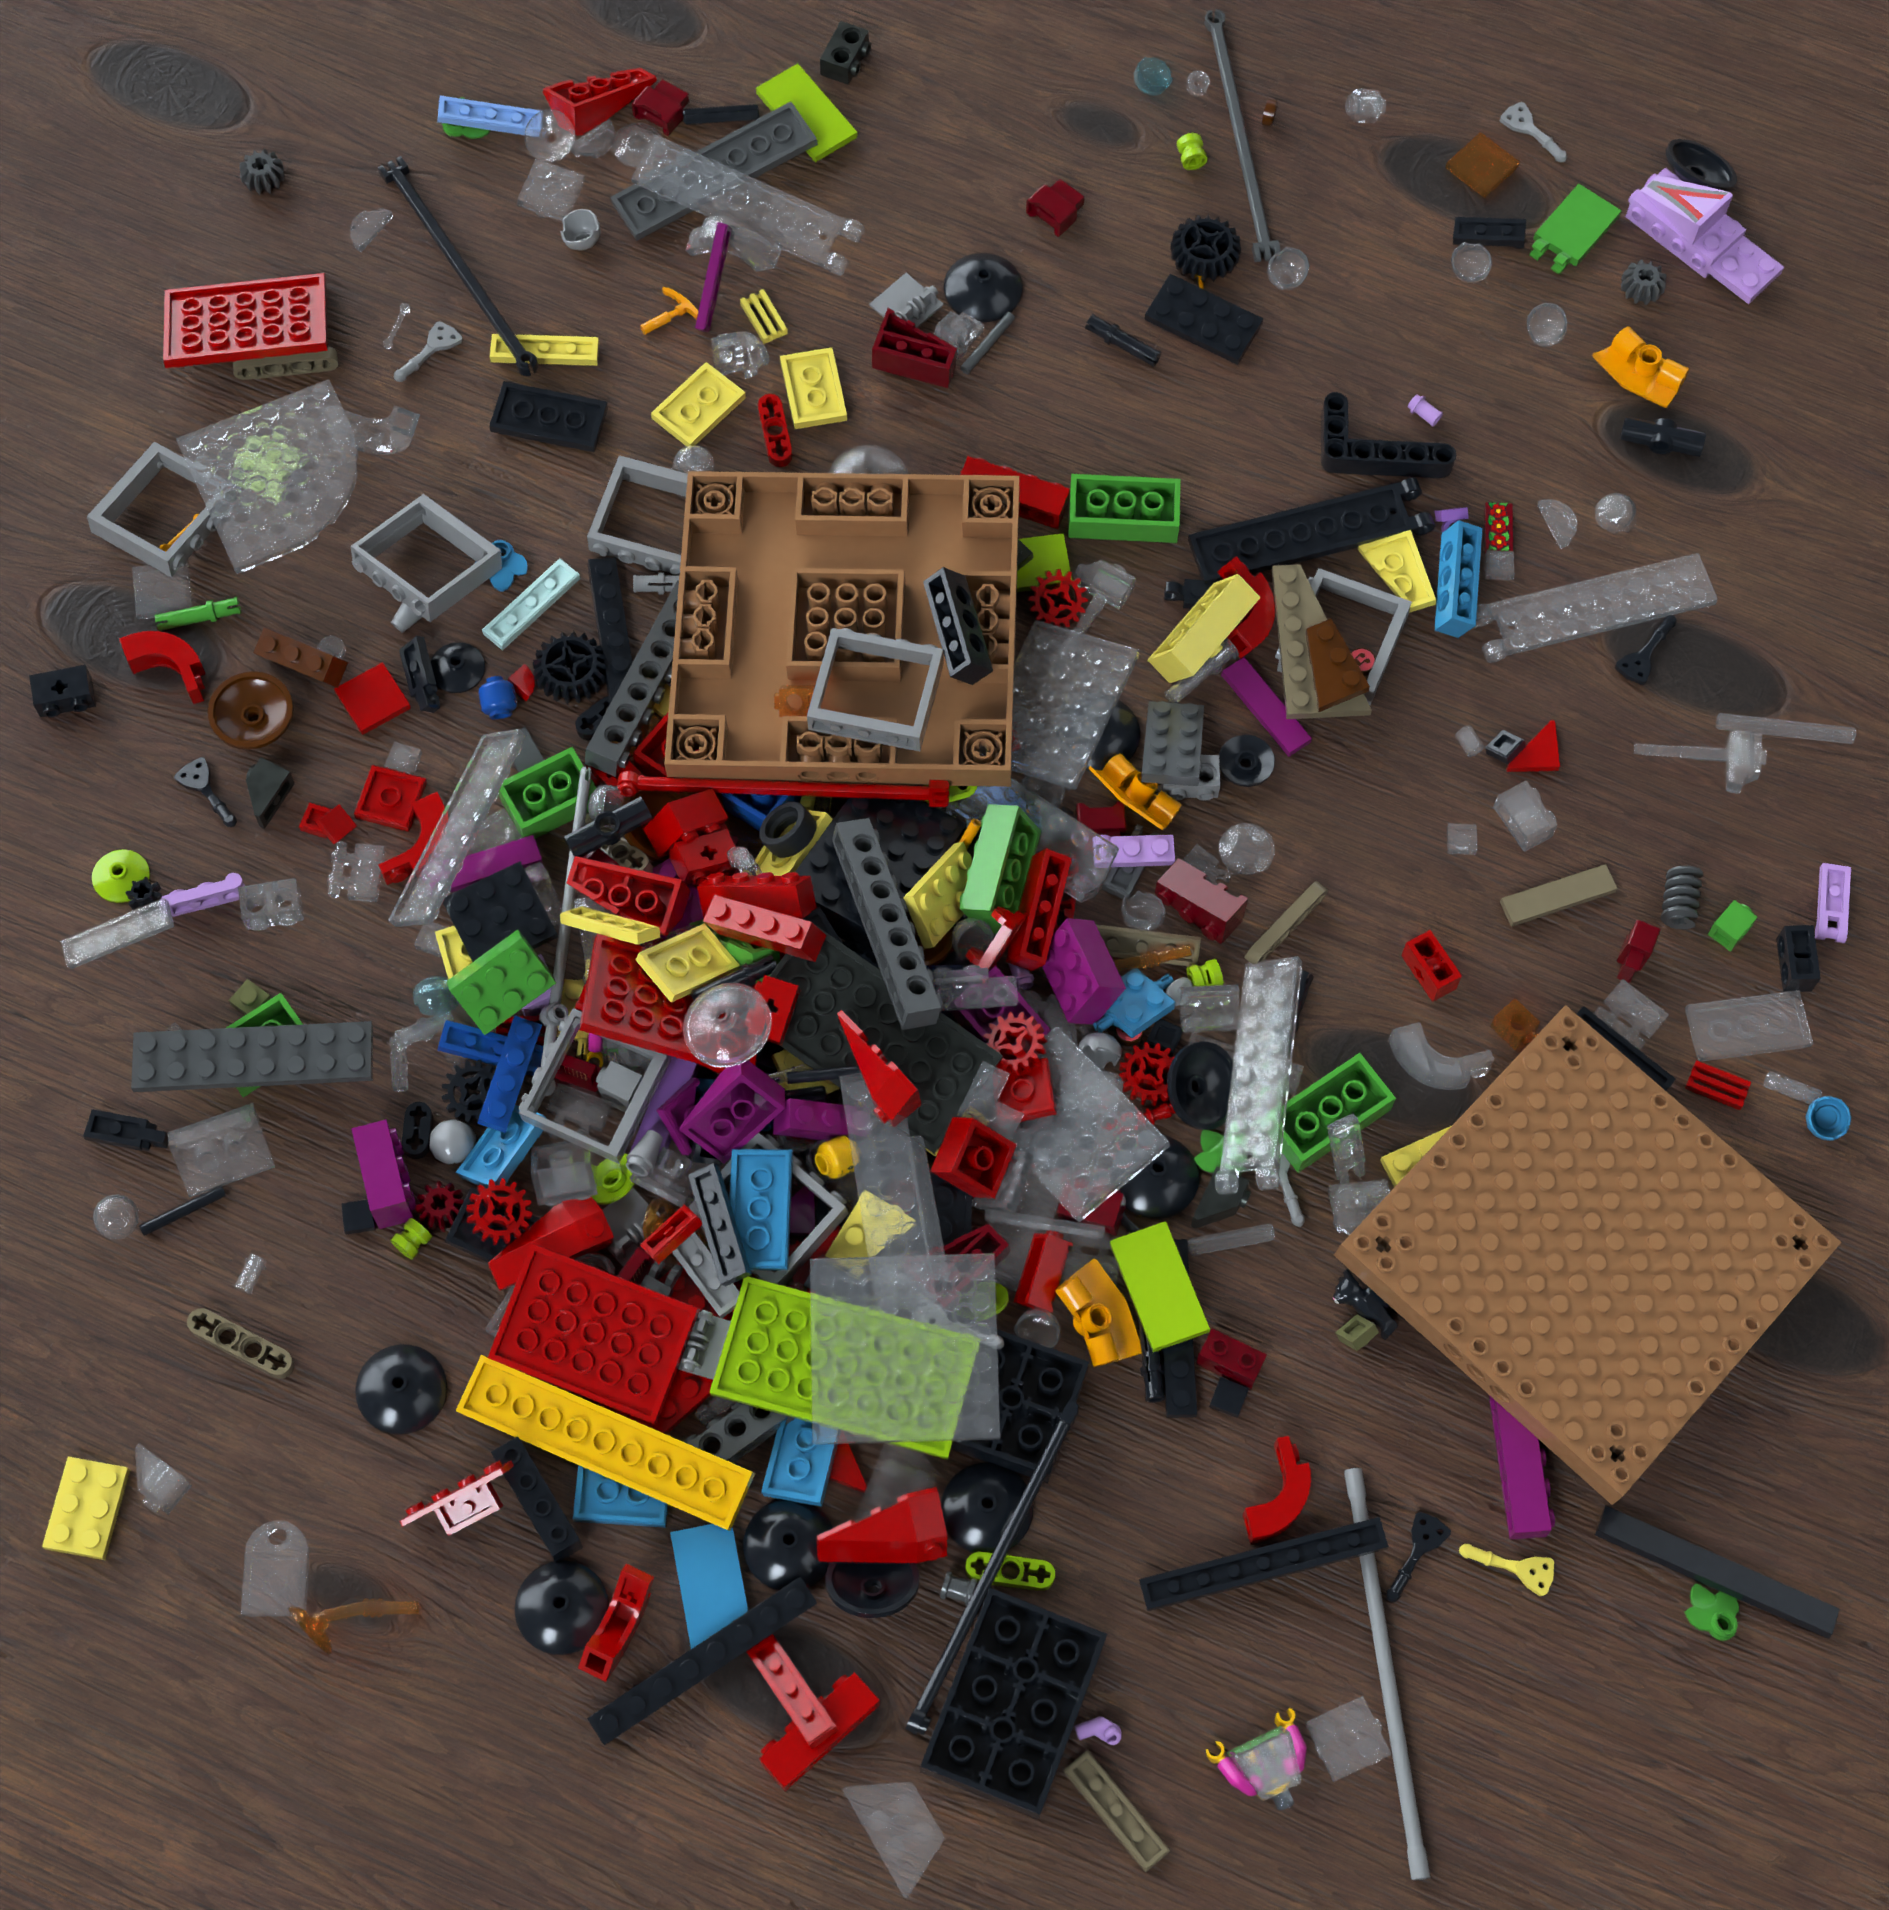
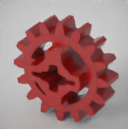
M1056 569L1055 576H1052L1050 571H1045L1046 578L1043 579L1037 576L1038 586L1030 585L1029 587L1034 591V596L1027 597V600L1034 602V605L1029 607V611H1037L1034 619L1039 621L1043 618V626L1048 627L1053 622L1054 629H1059L1060 623H1063L1068 628L1070 627V619L1078 622L1079 618L1076 614L1078 612L1085 613L1086 611L1081 607V603L1088 602L1087 598L1081 597V593L1086 591V587H1078L1077 585L1081 579L1077 577L1071 580L1072 572L1067 571L1064 576H1062L1061 569ZM1060 580L1055 588H1044L1048 583ZM1069 586L1072 587L1075 593V601L1071 600L1069 596ZM1059 592H1061L1060 597L1064 599V601L1067 602L1068 605L1063 603H1057L1056 606H1053L1055 601L1052 600L1051 597L1047 596V594L1058 595ZM1040 597L1045 600L1047 605L1046 612L1041 608ZM1064 609L1071 611L1064 617L1055 618L1059 611Z
M1009 1012L1008 1019L1006 1020L998 1016L999 1024L996 1026L990 1023L991 1034L983 1035L984 1039L988 1042L986 1044L1003 1055L995 1070L999 1071L1002 1068L1007 1076L1010 1075L1012 1070L1018 1076L1021 1075L1022 1068H1026L1029 1072L1032 1071L1030 1065L1032 1062L1041 1063L1038 1054H1046V1049L1041 1045L1048 1042L1043 1034V1027L1041 1024H1037L1038 1022L1033 1016L1027 1019L1024 1012H1020L1018 1018L1012 1012Z
M1145 1042L1144 1049L1140 1050L1135 1045L1133 1046V1055L1127 1052L1124 1054L1125 1062H1120L1119 1070L1122 1073L1119 1074L1118 1080L1119 1082H1125L1122 1087L1123 1092L1131 1091L1130 1100L1133 1101L1138 1096L1141 1098V1105H1144L1146 1100H1151L1153 1106H1156L1157 1099L1159 1098L1164 1103L1168 1101L1167 1084H1164L1163 1077L1169 1072L1170 1065L1174 1057H1169L1171 1051L1169 1047L1161 1051L1160 1043H1157L1154 1048H1150L1148 1042ZM1136 1063L1138 1071L1134 1072V1075L1131 1076V1069Z
M504 1178L501 1179L499 1185H495L494 1181L490 1179L488 1188L481 1184L478 1186L479 1195L471 1193L469 1199L475 1204H470L466 1207L467 1212L473 1213V1215L467 1218V1223L476 1224L472 1233L476 1234L481 1231L483 1233L481 1241L485 1242L488 1237H492L493 1245H497L499 1238H503L504 1242L509 1244L511 1235L517 1239L521 1237L519 1228L527 1230L529 1224L524 1219L532 1217V1212L526 1210V1208L531 1206L532 1202L531 1200L523 1201L522 1198L525 1196L526 1191L524 1189L517 1192L515 1190L516 1182H513L508 1187ZM495 1193H503L509 1196L498 1197ZM481 1202L484 1203L483 1205L487 1209L482 1218L479 1215ZM518 1205L519 1219L516 1222L512 1215V1210ZM495 1207L497 1209H505L504 1217L501 1214L493 1215ZM491 1226L502 1227L503 1230H501V1231H499V1230H493V1229H491L490 1227H491Z

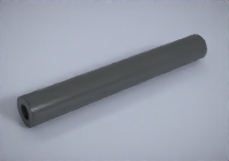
M1007 312L962 364L960 369L963 373H970L1015 320V316L1011 312Z

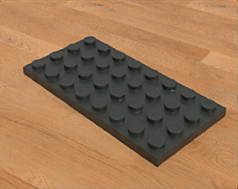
M820 929L827 936L816 962L785 954L770 975V977L798 985L801 989L781 1047L814 1070L856 1066L857 1062L837 1015L842 1010L864 1032L869 1040L867 1043L870 1046L872 1044L878 1046L888 1060L887 1065L892 1061L918 1089L922 1105L896 1127L935 1154L942 1144L952 1118L961 1117L1002 1060L1003 1055L941 1012L939 1013L937 1023L934 1025L902 1030L881 971ZM753 998L741 1015V1019L744 1020L748 1009L753 1010L756 998ZM772 1002L770 1007H764L768 1017L771 1012L776 1013L778 1011L774 1006V1002ZM863 1077L829 1080L872 1111L876 1108Z

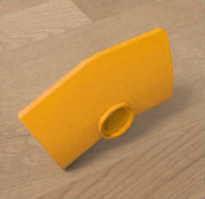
M1630 326L1622 329L1614 337L1610 347L1592 355L1624 389L1664 408H1667L1672 402L1689 372V368L1671 359L1662 358L1661 350L1654 345H1646V342Z
M1122 754L1112 757L1102 771L1096 770L1091 766L1088 768L1121 803L1162 831L1167 828L1182 807L1180 802L1162 790L1158 795L1154 794L1158 788V783L1141 782L1142 772H1139Z
M1097 1259L1089 1261L1056 1288L1055 1292L1074 1316L1073 1325L1075 1330L1084 1336L1093 1367L1141 1354L1140 1339L1129 1305Z

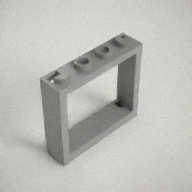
M154 442L88 514L87 519L93 534L172 577L181 566L184 567L186 565L187 559L192 553L202 547L206 537L211 532L217 530L221 520L233 511V507L238 500L234 485ZM163 467L170 469L216 495L166 552L113 523Z
M619 455L587 535L589 551L600 553L602 557L611 556L618 558L627 564L636 563L644 565L653 571L662 570L672 575H680L681 555L602 534L622 480L686 497L688 474Z
M422 494L351 546L352 564L358 572L366 574L378 587L385 588L397 601H402L416 615H421L429 622L433 621L502 569L501 550L425 494ZM422 523H425L476 561L475 564L429 598L375 559V557Z
M1318 568L1315 577L1310 576L1308 579L1316 597L1321 588L1394 615L1367 678L1370 688L1369 692L1364 693L1369 705H1371L1408 618L1412 601ZM1278 647L1275 658L1279 659L1277 671L1282 673L1280 648Z
M832 628L807 713L808 730L920 752L944 665L943 649L932 644L920 645L910 643L905 639L883 638L874 633L868 635L857 633L848 628ZM838 648L930 666L914 726L821 709Z
M572 1008L569 1016L566 1015L564 1021L561 1020L558 1031L561 1032L556 1042L551 1041L545 1053L547 1059L543 1067H538L532 1077V1083L534 1084L529 1094L525 1093L522 1096V1102L518 1108L520 1110L519 1114L523 1121L620 1164L672 1058L669 1055L602 1037L652 1059L609 1146L537 1115L536 1113L580 1027L582 1012Z
M758 1133L741 1149H778L780 1144L768 1133L765 1136ZM794 1155L792 1175L832 1209L789 1256L788 1270H777L775 1273L771 1270H751L760 1280L782 1286L787 1284L849 1214L844 1206L847 1201L835 1190L829 1193L822 1187L824 1181L811 1171L809 1174L804 1172L800 1168L802 1165L801 1161ZM731 1160L721 1170L725 1186L731 1179ZM694 1200L688 1208L700 1218L697 1204Z

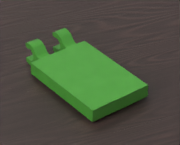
M1578 184L1535 232L1533 238L1535 242L1532 245L1534 249L1529 256L1538 261L1548 249L1557 254L1554 259L1555 264L1551 267V270L1560 275L1569 263L1577 266L1620 217L1622 210L1581 184Z

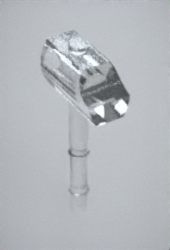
M1102 559L1090 565H1078L1072 580L1077 577L1080 578L1081 581L1077 586L1086 587L1085 592L1094 597L1086 608L1085 613L1082 614L1077 626L1073 628L1074 631L1064 647L1058 652V656L1051 665L1054 670L1060 672L1067 660H1070V656L1082 637L1085 636L1086 631L1093 624L1106 603L1120 610L1135 587L1136 577L1126 573V569L1121 565L1114 564L1113 566Z
M1750 731L1730 732L1727 739V748L1634 743L1633 754L1726 762V791L1739 794L1742 787L1747 783L1758 780L1761 773V764L1765 765L1767 759V751H1762V734Z

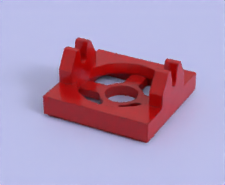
M1000 906L994 909L991 916L1002 925L985 952L971 947L966 953L967 959L976 965L973 971L980 976L985 975L998 963L1025 921L1026 916L1018 910L1013 914Z

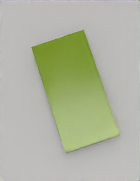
M798 63L756 87V94L771 111L789 102L793 103L817 138L818 145L806 151L815 163L857 138V131Z
M1064 533L1019 539L1033 552V559L1017 571V592L1032 591L1029 588L1030 585L1038 586L1039 583L1036 577L1039 576L1045 579V571H1050L1052 576H1055L1056 569H1061L1062 576L1067 571H1070ZM1060 580L1052 581L1044 588H1055Z
M1166 1221L1110 1241V1247L1153 1352L1210 1332V1327Z

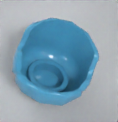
M1825 1096L1816 1099L1809 1105L1805 1119L1807 1128L1815 1137L1821 1140L1833 1141L1848 1132L1851 1114L1849 1107L1841 1099Z

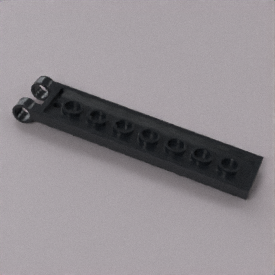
M1408 478L1402 482L1188 535V542L1201 579L1204 580V583L1212 582L1213 584L1223 580L1218 571L1236 556L1247 566L1251 574L1271 570L1273 566L1291 565L1355 549L1360 545L1411 530L1412 534L1415 533L1418 536L1425 535L1435 529V523L1429 512H1422L1412 517L1408 516L1403 501H1412L1422 494L1418 480L1416 478ZM1394 510L1397 514L1392 515L1390 511Z

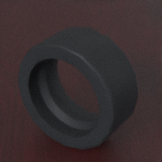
M786 802L776 807L767 815L760 827L759 838L773 855L780 858L791 857L803 850L812 840L816 831V821L802 804ZM796 822L794 827L787 834L780 837L781 833L789 825Z

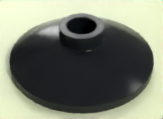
M456 642L447 644L437 650L430 661L436 686L449 693H463L473 689L480 683L485 673V662L482 654L474 646L467 643ZM455 661L461 662L457 666L452 665V663Z
M1252 735L1235 736L1229 739L1220 750V770L1226 779L1236 785L1243 787L1256 786L1266 781L1272 774L1275 765L1274 753L1271 747L1259 737ZM1247 762L1250 764V767H1243L1241 763Z

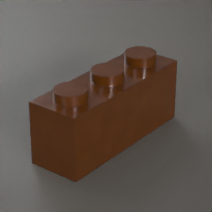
M263 628L253 652L265 659L336 688L339 687L348 662L267 628Z

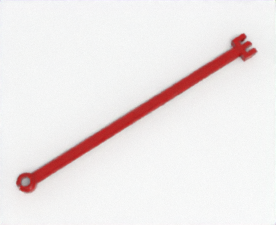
M625 771L619 774L617 789L625 797H633L639 790L703 792L713 788L715 793L929 800V807H947L949 805V782L946 780H929V786L651 777L638 775L632 771Z

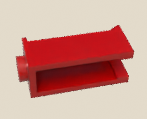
M1047 1230L1046 1234L1034 1233L1013 1302L1036 1311L1053 1313L1052 1302H1054L1055 1290L1059 1286L1069 1253L1067 1249L1068 1246H1073V1243L1063 1240L1064 1235L1053 1230Z

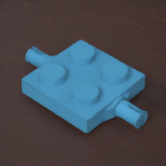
M1137 967L1133 968L1121 977L1126 987L1124 992L1106 1011L1104 1017L1093 1023L1095 1031L1098 1030V1032L1102 1033L1110 1026H1115L1122 1029L1131 1038L1135 1037L1174 1010L1175 1001L1163 992L1164 989L1174 982L1172 976L1169 977V974L1166 973L1157 981H1153Z

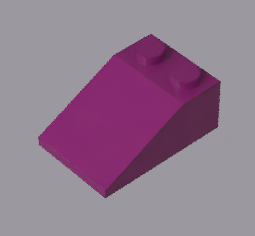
M739 1055L719 1074L682 1123L680 1131L725 1164L732 1157V1149H741L786 1108L785 1088L745 1057Z

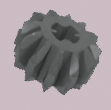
M265 148L261 153L253 150L252 156L245 155L244 162H240V178L246 184L249 191L256 190L259 195L263 190L271 193L272 187L279 188L280 182L284 181V165L278 159L275 152L268 154Z
M1642 259L1637 264L1631 262L1621 277V291L1626 292V299L1633 298L1635 304L1642 301L1645 306L1650 301L1656 303L1666 288V274L1661 273V266L1654 267L1652 261L1645 264Z

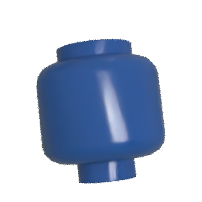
M502 676L487 678V683L480 686L478 690L481 711L489 715L490 719L510 717L512 711L517 707L514 685L510 681L503 680Z

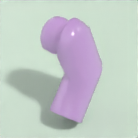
M1101 1716L1074 1725L1079 1741L1095 1735L1109 1745H1116L1122 1738L1119 1726Z

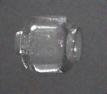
M1360 88L1355 89L1347 97L1345 109L1347 115L1355 123H1375L1380 119L1381 114H1384L1386 102L1382 99V95L1378 90Z

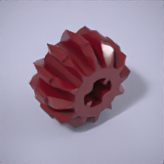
M441 1181L436 1182L435 1189L426 1185L427 1195L418 1194L417 1196L420 1204L415 1206V1210L421 1214L419 1221L421 1224L428 1223V1228L431 1231L438 1225L441 1232L444 1233L447 1229V1224H450L452 1227L464 1202L462 1190H454V1184L451 1182L444 1188ZM440 1203H442L443 1206H446L442 1210H440L439 1207H436Z

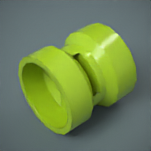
M1188 133L1177 141L1178 151L1182 154V166L1187 170L1201 168L1208 159L1205 150L1202 149V137L1197 133Z
M1216 959L1208 960L1202 966L1195 964L1186 968L1187 977L1194 986V994L1204 992L1207 987L1217 988L1224 984L1221 968Z
M409 1218L404 1224L405 1230L401 1233H396L390 1242L402 1254L413 1260L419 1253L420 1245L427 1244L431 1240L432 1235L419 1222Z

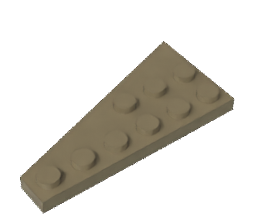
M1300 564L1273 566L1272 578L1286 718L1306 719L1371 715L1372 709L1364 694L1318 713L1317 695L1314 689V677L1305 633L1307 628L1324 622L1327 618Z

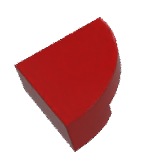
M526 664L522 665L507 679V681L514 685L515 692L522 699L527 701L534 691L535 679Z

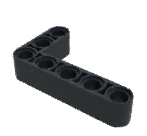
M1331 392L1325 397L1321 413V466L1325 471L1338 474L1445 478L1451 474L1457 455L1453 446L1446 443L1348 439V399L1339 392Z

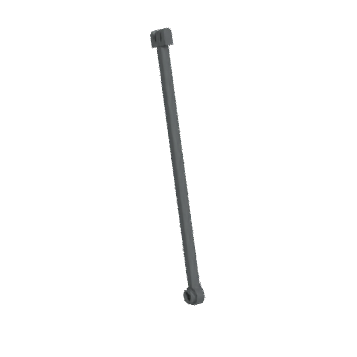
M1211 9L1205 15L1204 24L1212 34L1258 243H1253L1252 245L1254 261L1261 262L1260 253H1263L1265 261H1271V251L1274 253L1275 260H1279L1282 257L1279 240L1271 241L1224 35L1225 14L1223 11L1215 9L1214 23H1212Z

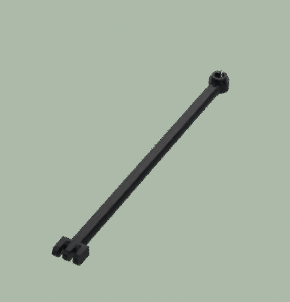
M401 156L396 158L398 167L392 161L387 162L390 170L388 172L383 165L377 167L386 184L394 181L515 357L518 372L523 376H531L528 362H525L529 361L530 367L535 374L539 368L536 356L524 349L405 176L410 172Z
M1073 1401L1067 1403L905 1730L915 1735L918 1733L925 1734L932 1720L927 1714L1078 1415L1077 1403Z

